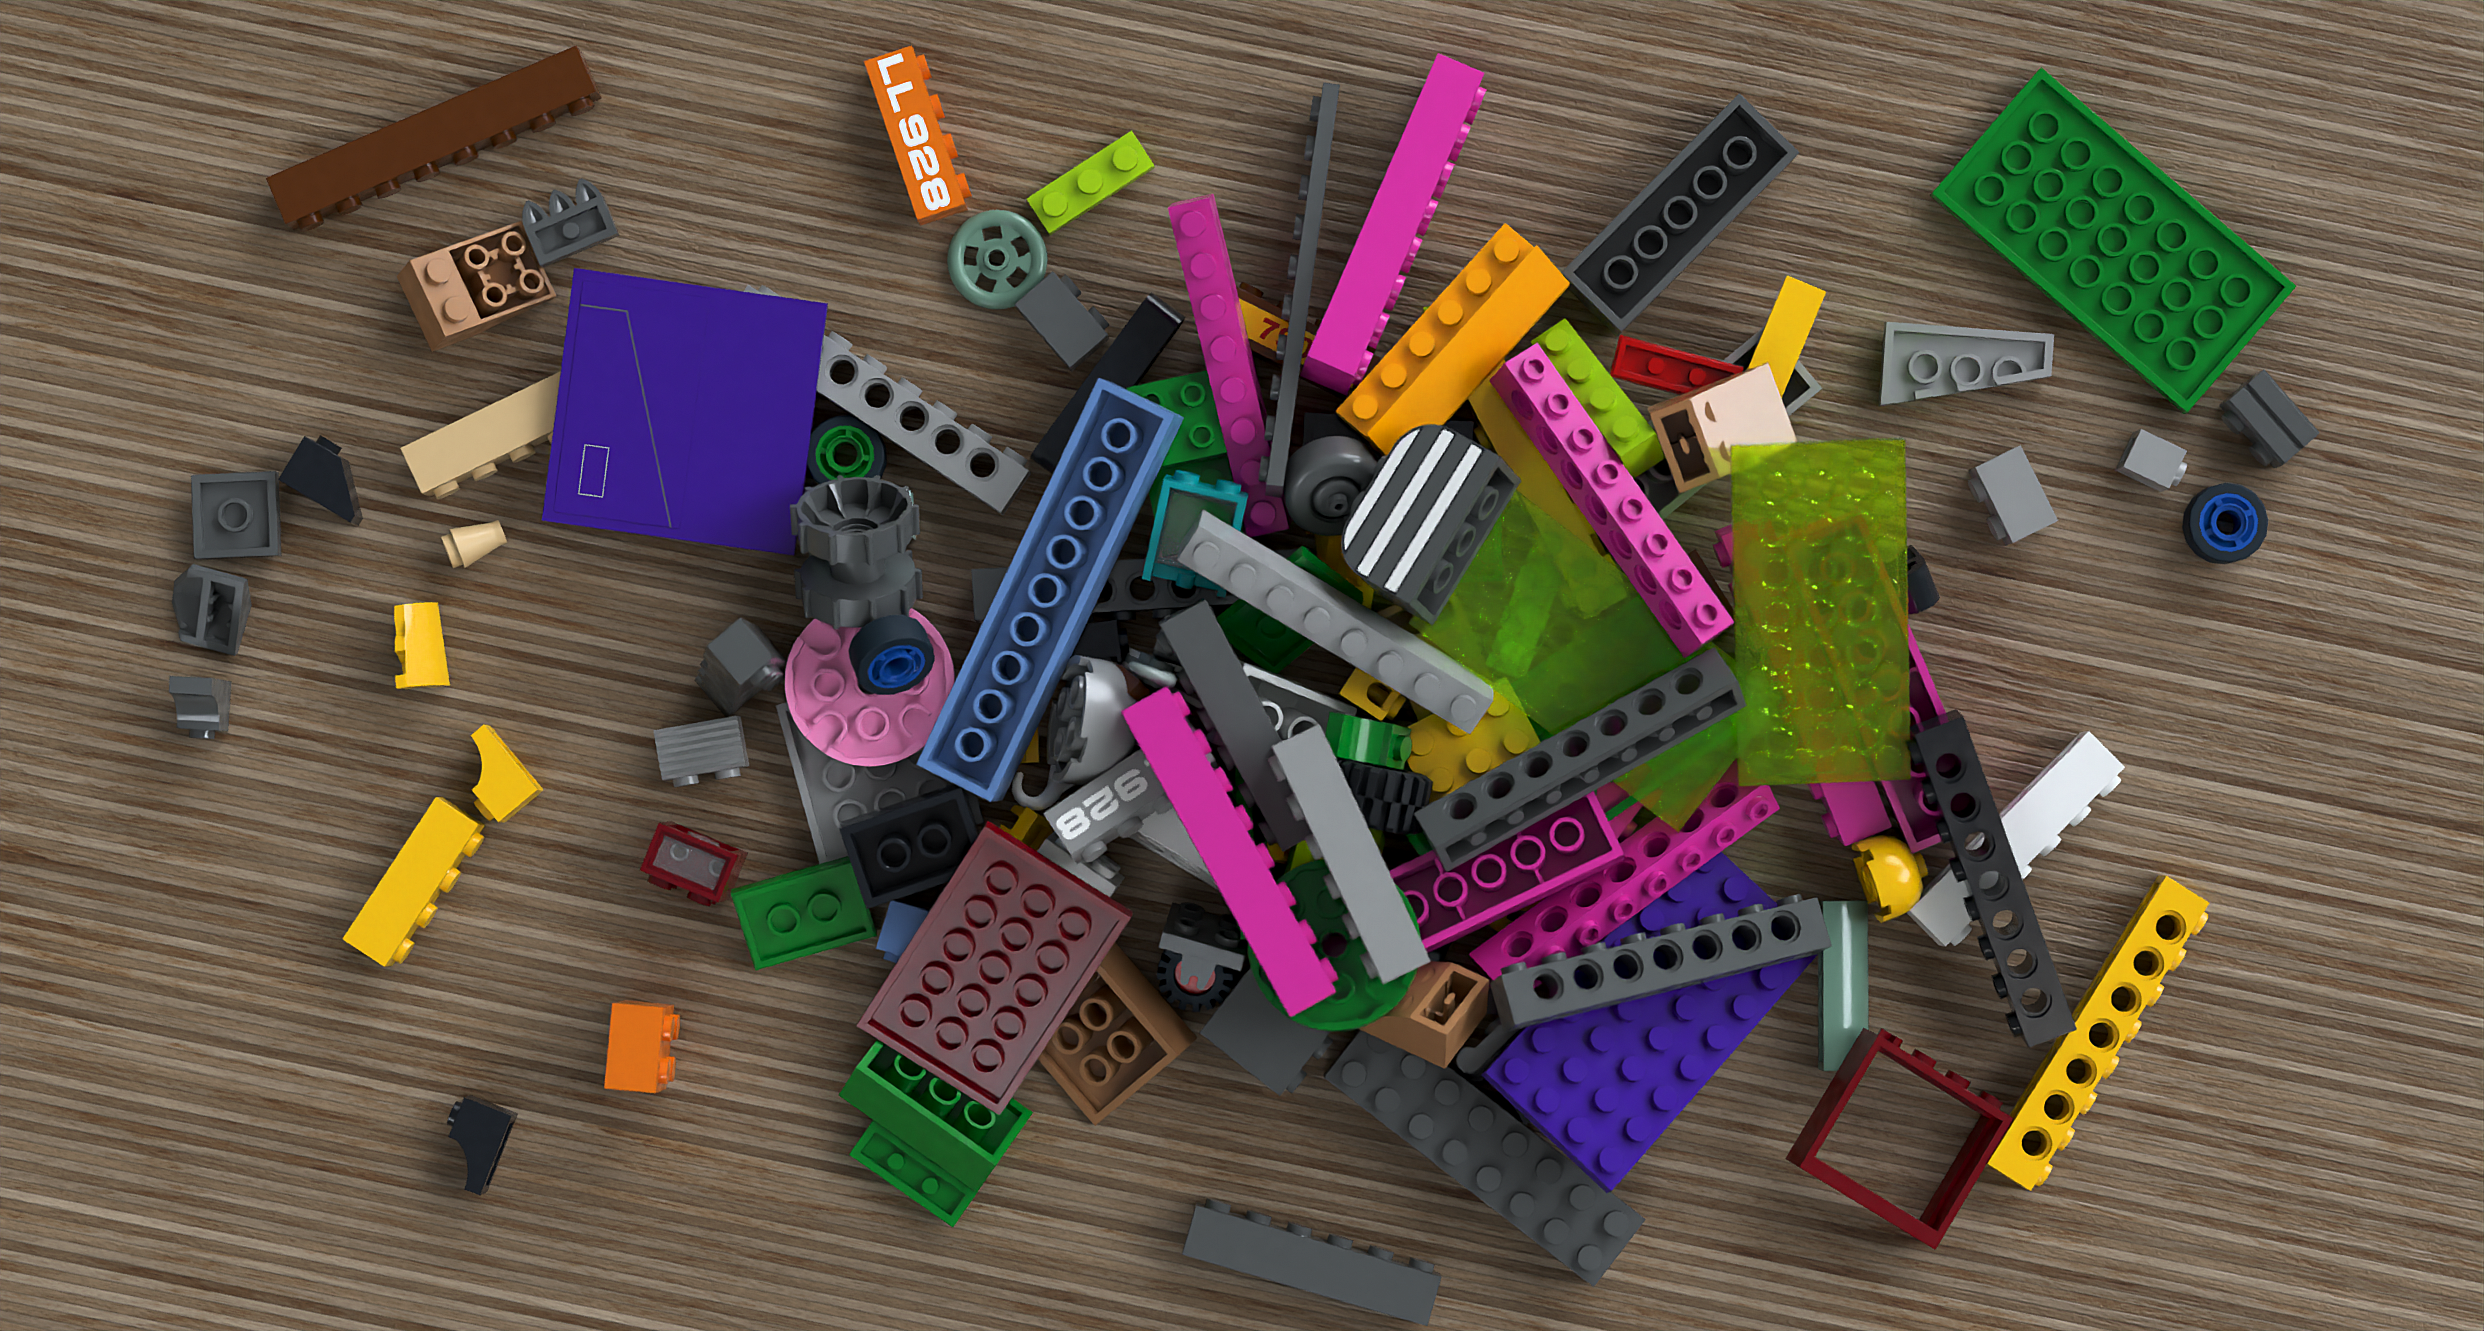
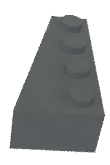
M739 618L706 646L703 655L704 660L700 664L702 668L698 670L695 682L725 717H730L762 689H767L770 692L785 680L784 670L788 660L759 626Z

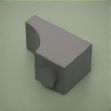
M170 676L169 693L173 696L176 706L177 728L190 729L189 738L215 739V731L228 732L232 681L215 678Z

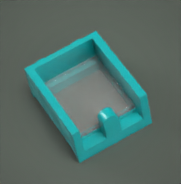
M1175 470L1174 476L1166 474L1163 479L1142 579L1150 581L1151 577L1155 576L1176 581V585L1183 588L1192 589L1193 585L1213 589L1218 591L1217 596L1225 598L1226 589L1177 561L1179 548L1202 510L1241 531L1249 493L1242 492V485L1235 482L1218 479L1216 485L1199 482L1200 475Z

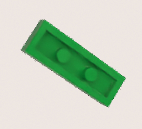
M874 1120L849 1154L951 1227H954L977 1194Z

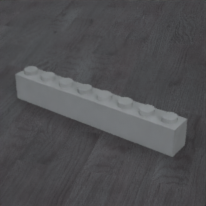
M1205 510L1201 511L1181 542L1177 561L1468 734L1472 733L1493 702V682Z

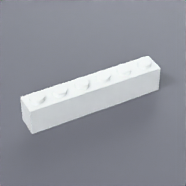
M2089 731L2080 732L1999 813L2022 879L2032 870L2028 864L2039 853L2044 857L2060 843L2062 839L2058 834L2069 823L2074 827L2090 813L2091 808L2088 804L2098 794L2105 797L2121 781L2117 775L2125 767ZM1980 832L1965 849L1974 850L1979 848L1984 841V833ZM1949 863L1923 889L1920 900L1907 914L1939 946H1947L1950 942L1956 946L1972 930V927L1969 925L1971 919L1963 902V898L1969 896L1964 881L1957 883ZM1988 871L1984 873L1979 880V887L1982 889L1993 887L1998 880V872Z

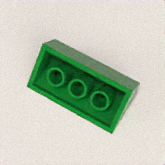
M878 1039L857 1065L839 1093L841 1098L976 1193L1033 1114L1032 1111L1011 1098L1001 1115H998Z

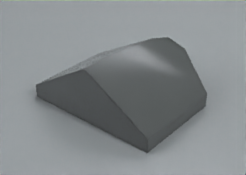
M192 564L174 581L172 605L180 628L178 632L179 638L186 643L235 656L238 653L252 606L248 580Z

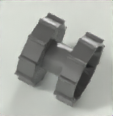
M839 475L835 480L824 482L815 487H805V493L800 497L798 503L790 505L792 535H798L800 553L809 554V558L804 561L801 569L794 570L796 599H802L805 618L814 617L821 622L833 625V629H839L840 627H864L873 620L888 615H906L909 617V610L913 607L916 599L923 598L922 570L915 568L912 551H906V546L910 543L913 535L920 534L919 505L912 504L908 486L900 487L892 482L881 480L879 475L873 478H843V476Z

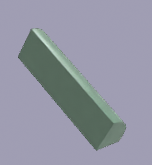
M1818 900L1832 944L1831 947L1818 954V1069L1822 1071H1838L1862 1029L1869 1030L1867 900Z

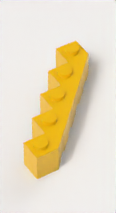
M1503 359L1465 401L1478 427L1473 429V435L1480 446L1490 449L1493 453L1499 455L1522 480L1509 501L1511 504L1518 501L1528 515L1534 532L1528 535L1538 555L1541 557L1548 554L1555 565L1563 583L1557 587L1563 602L1568 609L1575 606L1583 619L1586 620L1629 597L1613 559L1609 553L1606 554L1595 530L1489 381L1505 363Z

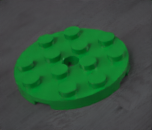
M1320 859L1293 868L1281 876L1276 884L1284 881L1296 901V904L1290 907L1297 922L1306 919L1317 939V942L1311 945L1318 960L1327 957L1339 979L1332 983L1336 992L1289 1017L1248 943L1250 966L1253 976L1264 996L1279 1012L1292 1021L1320 1031L1340 1032L1355 1030L1376 1022L1394 1009L1408 992L1418 968L1384 984L1381 983L1378 976L1370 979L1360 958V955L1367 951L1360 936L1352 940L1341 917L1348 913L1347 908L1341 897L1333 900L1323 879V876L1330 872L1324 859ZM1395 884L1421 939L1419 925L1413 908L1405 894ZM1332 933L1343 935L1347 941L1346 950L1336 958L1326 955L1322 948L1323 940Z

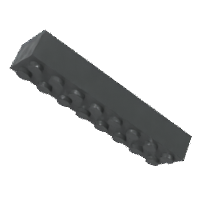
M1358 1029L1323 1074L1326 1080L1593 1287L1646 1220L1612 1192L1606 1193L1576 1164L1448 1065L1444 1069Z

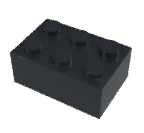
M956 784L842 821L839 827L867 909L949 882L980 834L965 789Z

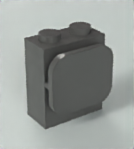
M1251 967L1199 1032L1279 1096L1285 1089L1292 1094L1307 1075L1302 1070V1067L1309 1058L1313 1056L1319 1060L1333 1042V1039L1328 1036L1329 1031H1320L1300 1025L1279 1012L1262 993L1253 976Z

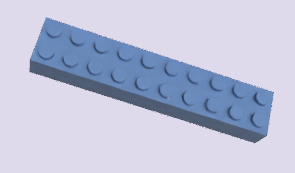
M1098 378L916 765L990 802L1003 800L1184 419L1183 416L1115 383Z

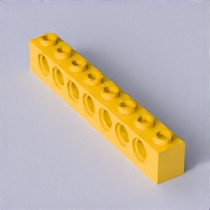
M2157 876L2074 1009L2072 1017L2077 1030L2056 1038L2010 1112L2009 1116L2014 1119L1986 1165L2029 1191L2032 1190L2034 1185L2040 1187L2045 1182L2052 1170V1165L2048 1162L2057 1149L2062 1151L2070 1142L2075 1132L2071 1125L2079 1113L2085 1115L2093 1105L2097 1097V1093L2093 1091L2101 1077L2107 1079L2119 1062V1057L2116 1056L2117 1051L2124 1041L2127 1043L2131 1042L2139 1031L2142 1024L2138 1020L2146 1005L2152 1007L2160 997L2164 989L2160 982L2168 969L2173 972L2183 960L2186 950L2182 947L2190 934L2197 935L2206 923L2208 914L2204 911L2209 905L2208 901L2168 876ZM2164 915L2169 916L2174 923V931L2167 939H2162L2156 931V923ZM2146 951L2151 956L2152 966L2146 974L2140 975L2134 968V958L2139 952ZM2124 987L2129 992L2130 1001L2125 1009L2118 1011L2112 1005L2111 996L2117 988ZM2096 1023H2102L2108 1032L2106 1041L2100 1046H2094L2089 1039V1031ZM2079 1058L2085 1065V1075L2081 1080L2072 1082L2066 1073L2067 1066L2072 1060ZM2057 1094L2063 1101V1110L2057 1117L2049 1118L2044 1111V1104L2048 1097ZM2037 1131L2041 1138V1145L2036 1152L2027 1154L2022 1148V1139L2027 1132Z

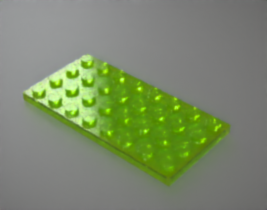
M1878 438L1730 444L1735 677L1738 680L1747 704L1746 707L1736 712L1738 785L1758 786L1911 780L1910 750L1906 744V741L1910 740L1905 439Z
M1515 490L1433 626L1416 616H1413L1409 621L1412 627L1482 679L1553 736L1714 647L1738 680L1747 706L1612 780V782L1677 832L1685 825L1783 698L1713 642H1709L1684 658L1628 577L1517 490Z

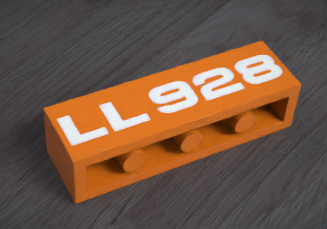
M911 45L864 61L920 226L968 210L964 199L972 197L965 174L956 175L951 159L957 158L958 153L951 133L942 135L938 120L945 118L938 94L929 96L925 80L931 79L932 76L924 54L916 56Z

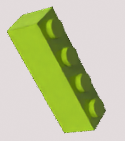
M1566 318L1530 341L1532 346L1536 343L1539 344L1633 479L1666 458L1656 432Z

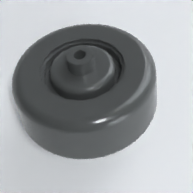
M1344 436L1319 438L1299 448L1287 461L1282 492L1286 509L1291 519L1302 529L1316 535H1342L1345 524L1351 515V507L1355 498L1361 492L1366 491L1374 478V468L1379 461L1375 453L1359 440Z

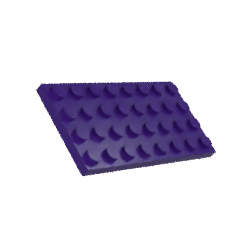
M1720 852L1614 931L1610 932L1600 943L1605 942L1608 949L1620 946V939L1630 935L1645 933L1646 939L1661 936L1660 929L1674 924L1684 923L1685 928L1689 929L1700 926L1698 920L1711 915L1723 913L1726 920L1738 917V910L1748 906L1762 904L1764 910L1778 906L1725 854ZM1772 922L1771 931L1773 935L1779 940H1784L1783 928L1779 924ZM1732 932L1734 945L1741 950H1745L1746 942L1743 936L1737 932ZM1694 941L1692 947L1695 955L1700 959L1706 960L1707 952L1705 947L1701 943ZM1654 951L1653 960L1659 968L1667 970L1668 962L1666 957L1661 952ZM1818 954L1524 1027L1482 1073V1076L1601 1189L1609 1193ZM1614 961L1613 968L1616 975L1621 979L1627 980V967L1620 961ZM1575 970L1573 977L1577 986L1582 989H1588L1589 981L1587 976L1583 972Z

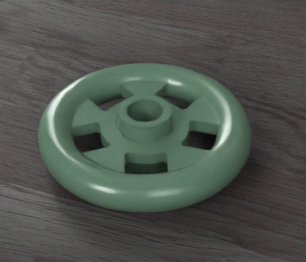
M1007 210L984 211L966 220L952 237L947 255L950 278L960 294L977 306L996 310L1014 307L1016 302L1040 283L1046 274L1048 261L1045 242L1038 229L1023 216ZM1001 226L1002 238L984 241L983 229ZM1022 236L1030 252L1018 257L1011 241ZM966 247L979 249L976 256L977 265L964 264ZM994 252H1001L1005 255V261L1000 266H993L989 262L990 255ZM1019 267L1027 276L1021 284L1014 288L1006 279ZM981 274L988 279L997 281L992 292L985 291L975 285Z

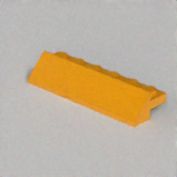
M1504 223L1338 407L1336 414L1365 438L1369 445L1382 457L1388 455L1396 441L1409 430L1428 424L1444 426L1570 286V283L1537 245L1535 247Z

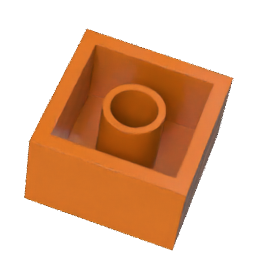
M628 1000L612 1003L604 1089L657 1093L666 1089L668 1082L674 1081L676 1057L669 1056L672 1039H678L680 1015L673 1014V1004Z

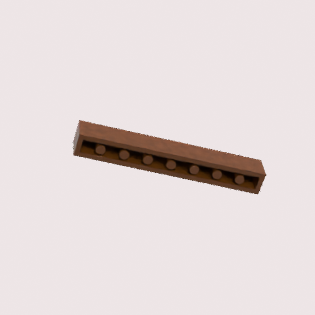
M573 46L269 176L266 180L285 224L293 230L299 228L301 232H305L321 226L324 223L323 217L338 212L339 215H346L360 209L363 206L361 201L377 195L378 199L392 196L401 191V184L412 179H416L417 182L429 180L440 174L439 168L454 162L456 166L469 163L479 157L477 152L492 145L494 149L511 145L517 141L516 135L529 129L533 133L546 130L556 124L555 118L570 112L571 116H577L586 113L595 107L593 102L602 98L583 53L577 46Z

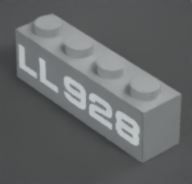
M1186 718L1185 720L1187 721L1190 729L1192 730V732H1194L1195 729L1193 728L1189 720ZM1139 749L1043 814L1078 864L1082 860L1090 862L1100 857L1107 850L1106 844L1118 836H1121V838L1131 836L1143 826L1142 820L1154 812L1163 814L1173 808L1145 755ZM1211 753L1205 755L1213 770L1219 768Z

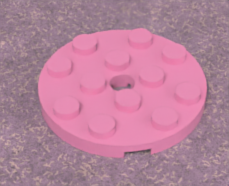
M911 608L909 610V617L916 619L924 627L933 647L935 661L930 673L922 682L907 691L894 695L865 694L859 688L858 679L850 662L848 650L852 638L862 627H840L839 629H833V625L821 622L815 618L797 637L786 665V699L793 720L799 730L815 747L826 755L856 766L878 767L905 760L924 748L955 683V671L950 651L941 634L916 610Z

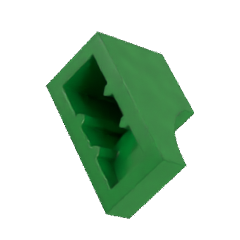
M1329 713L1325 737L1334 756L1337 758L1404 770L1405 761L1409 758L1412 749L1411 728L1346 714Z

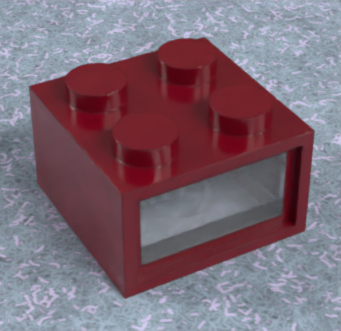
M661 822L657 826L640 871L649 874L647 880L649 883L666 890L677 889L679 886L689 891L687 894L688 899L710 907L711 904L716 905L717 902L730 899L731 889L735 887L748 852L675 822Z

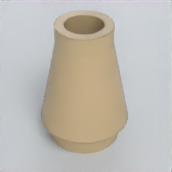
M499 520L449 529L450 534L441 537L453 568L461 565L466 568L497 547L507 543Z

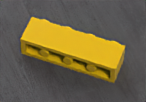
M435 797L342 939L384 967L393 966L395 961L401 964L415 944L410 939L418 926L425 928L437 912L438 907L434 905V902L442 890L448 893L459 879L461 871L457 870V867L465 855L471 858L482 844L484 836L480 832L485 824L444 797Z

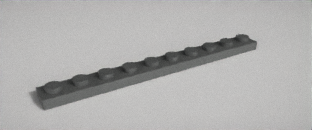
M1323 82L1321 97L1313 96L1309 121L1318 123L1316 136L1307 135L1304 160L1312 161L1310 175L1301 176L1298 200L1306 201L1305 215L1296 214L1293 239L1301 240L1299 255L1290 254L1287 279L1295 280L1293 295H1284L1281 319L1289 320L1288 335L1279 334L1276 359L1284 360L1282 376L1273 374L1270 400L1278 401L1276 416L1267 415L1264 436L1265 441H1272L1270 457H1261L1258 481L1266 482L1265 496L1282 498L1340 88L1339 84Z

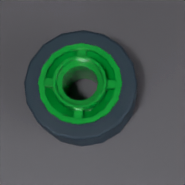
M852 415L835 416L823 421L811 433L807 467L812 478L818 484L835 480L839 475L843 476V478H873L879 475L880 479L882 478L887 465L886 446L879 432ZM844 445L854 446L857 450L856 461L848 467L837 465L835 459L837 450Z

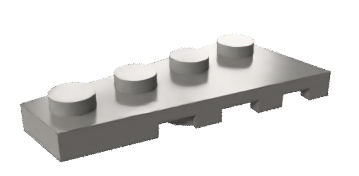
M1885 322L1878 407L2049 378L2052 375L2054 334Z

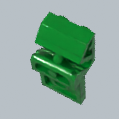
M1207 371L1127 387V390L1184 417L1149 491L1154 519L1163 479L1166 474L1174 476L1175 470L1198 474L1200 475L1199 482L1216 485L1218 479L1233 482ZM1173 493L1161 545L1162 556L1178 555L1181 542L1202 510L1231 526L1235 506ZM1242 526L1240 532L1244 534L1243 526Z

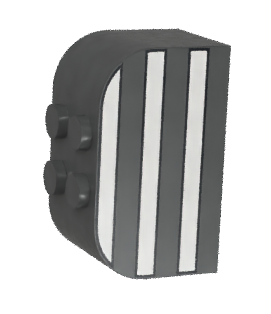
M1428 424L1415 427L1403 434L1396 441L1389 454L1383 456L1374 468V478L1365 492H1361L1355 498L1352 504L1351 515L1343 529L1341 547L1348 566L1374 591L1386 600L1433 626L1522 480L1499 455L1445 426Z

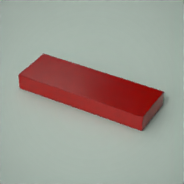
M1620 335L1609 374L1614 379L1675 395H1682L1743 372L1744 367Z

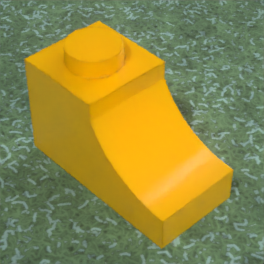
M482 725L470 735L479 749L482 761L479 783L472 789L478 797L474 804L488 821L495 818L498 822H506L544 791V789L495 730L489 725Z

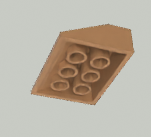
M1115 942L1038 1057V1060L1096 1126L1178 1057L1197 1037Z

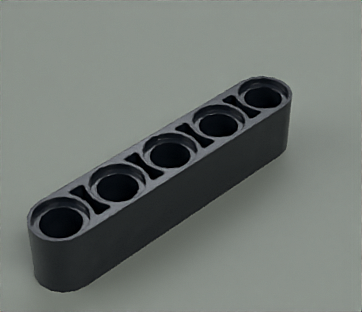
M1150 293L1041 439L1030 458L1053 474L1098 378L1108 380L1125 389L1138 385L1184 322L1185 316L1155 294Z

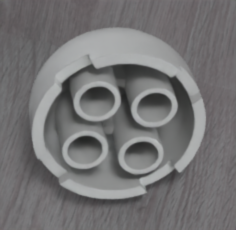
M1074 655L1069 659L1061 676L1062 680H1067L1066 685L1061 689L1058 701L1053 700L1047 732V764L1056 765V771H1054L1052 776L1054 781L1085 786L1132 755L1137 741L1121 711L1136 704L1137 701L1127 693L1125 677L1116 664L1102 659Z

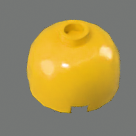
M1880 835L1853 843L1852 850L1861 853V856L1853 860L1868 904L1877 901L1881 909L1880 912L1874 913L1876 919L1883 923L1910 911L1920 900L1923 892L1921 878L1928 876L1927 867L1921 853L1916 852L1912 854L1905 842L1893 836Z

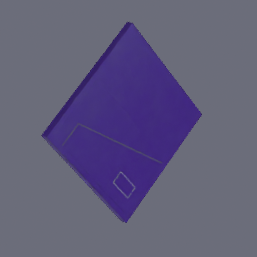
M574 268L542 521L795 555L798 535H792L790 505L797 504L804 492L828 303Z

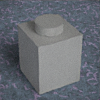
M2140 429L2133 432L2115 471L2162 492L2169 489L2171 484L2177 486L2181 481L2187 468V463L2182 462L2187 450Z

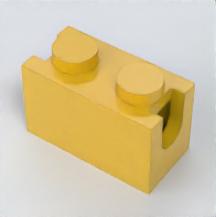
M1357 667L1337 696L1372 720L1382 722L1384 717L1392 721L1407 699L1398 691Z

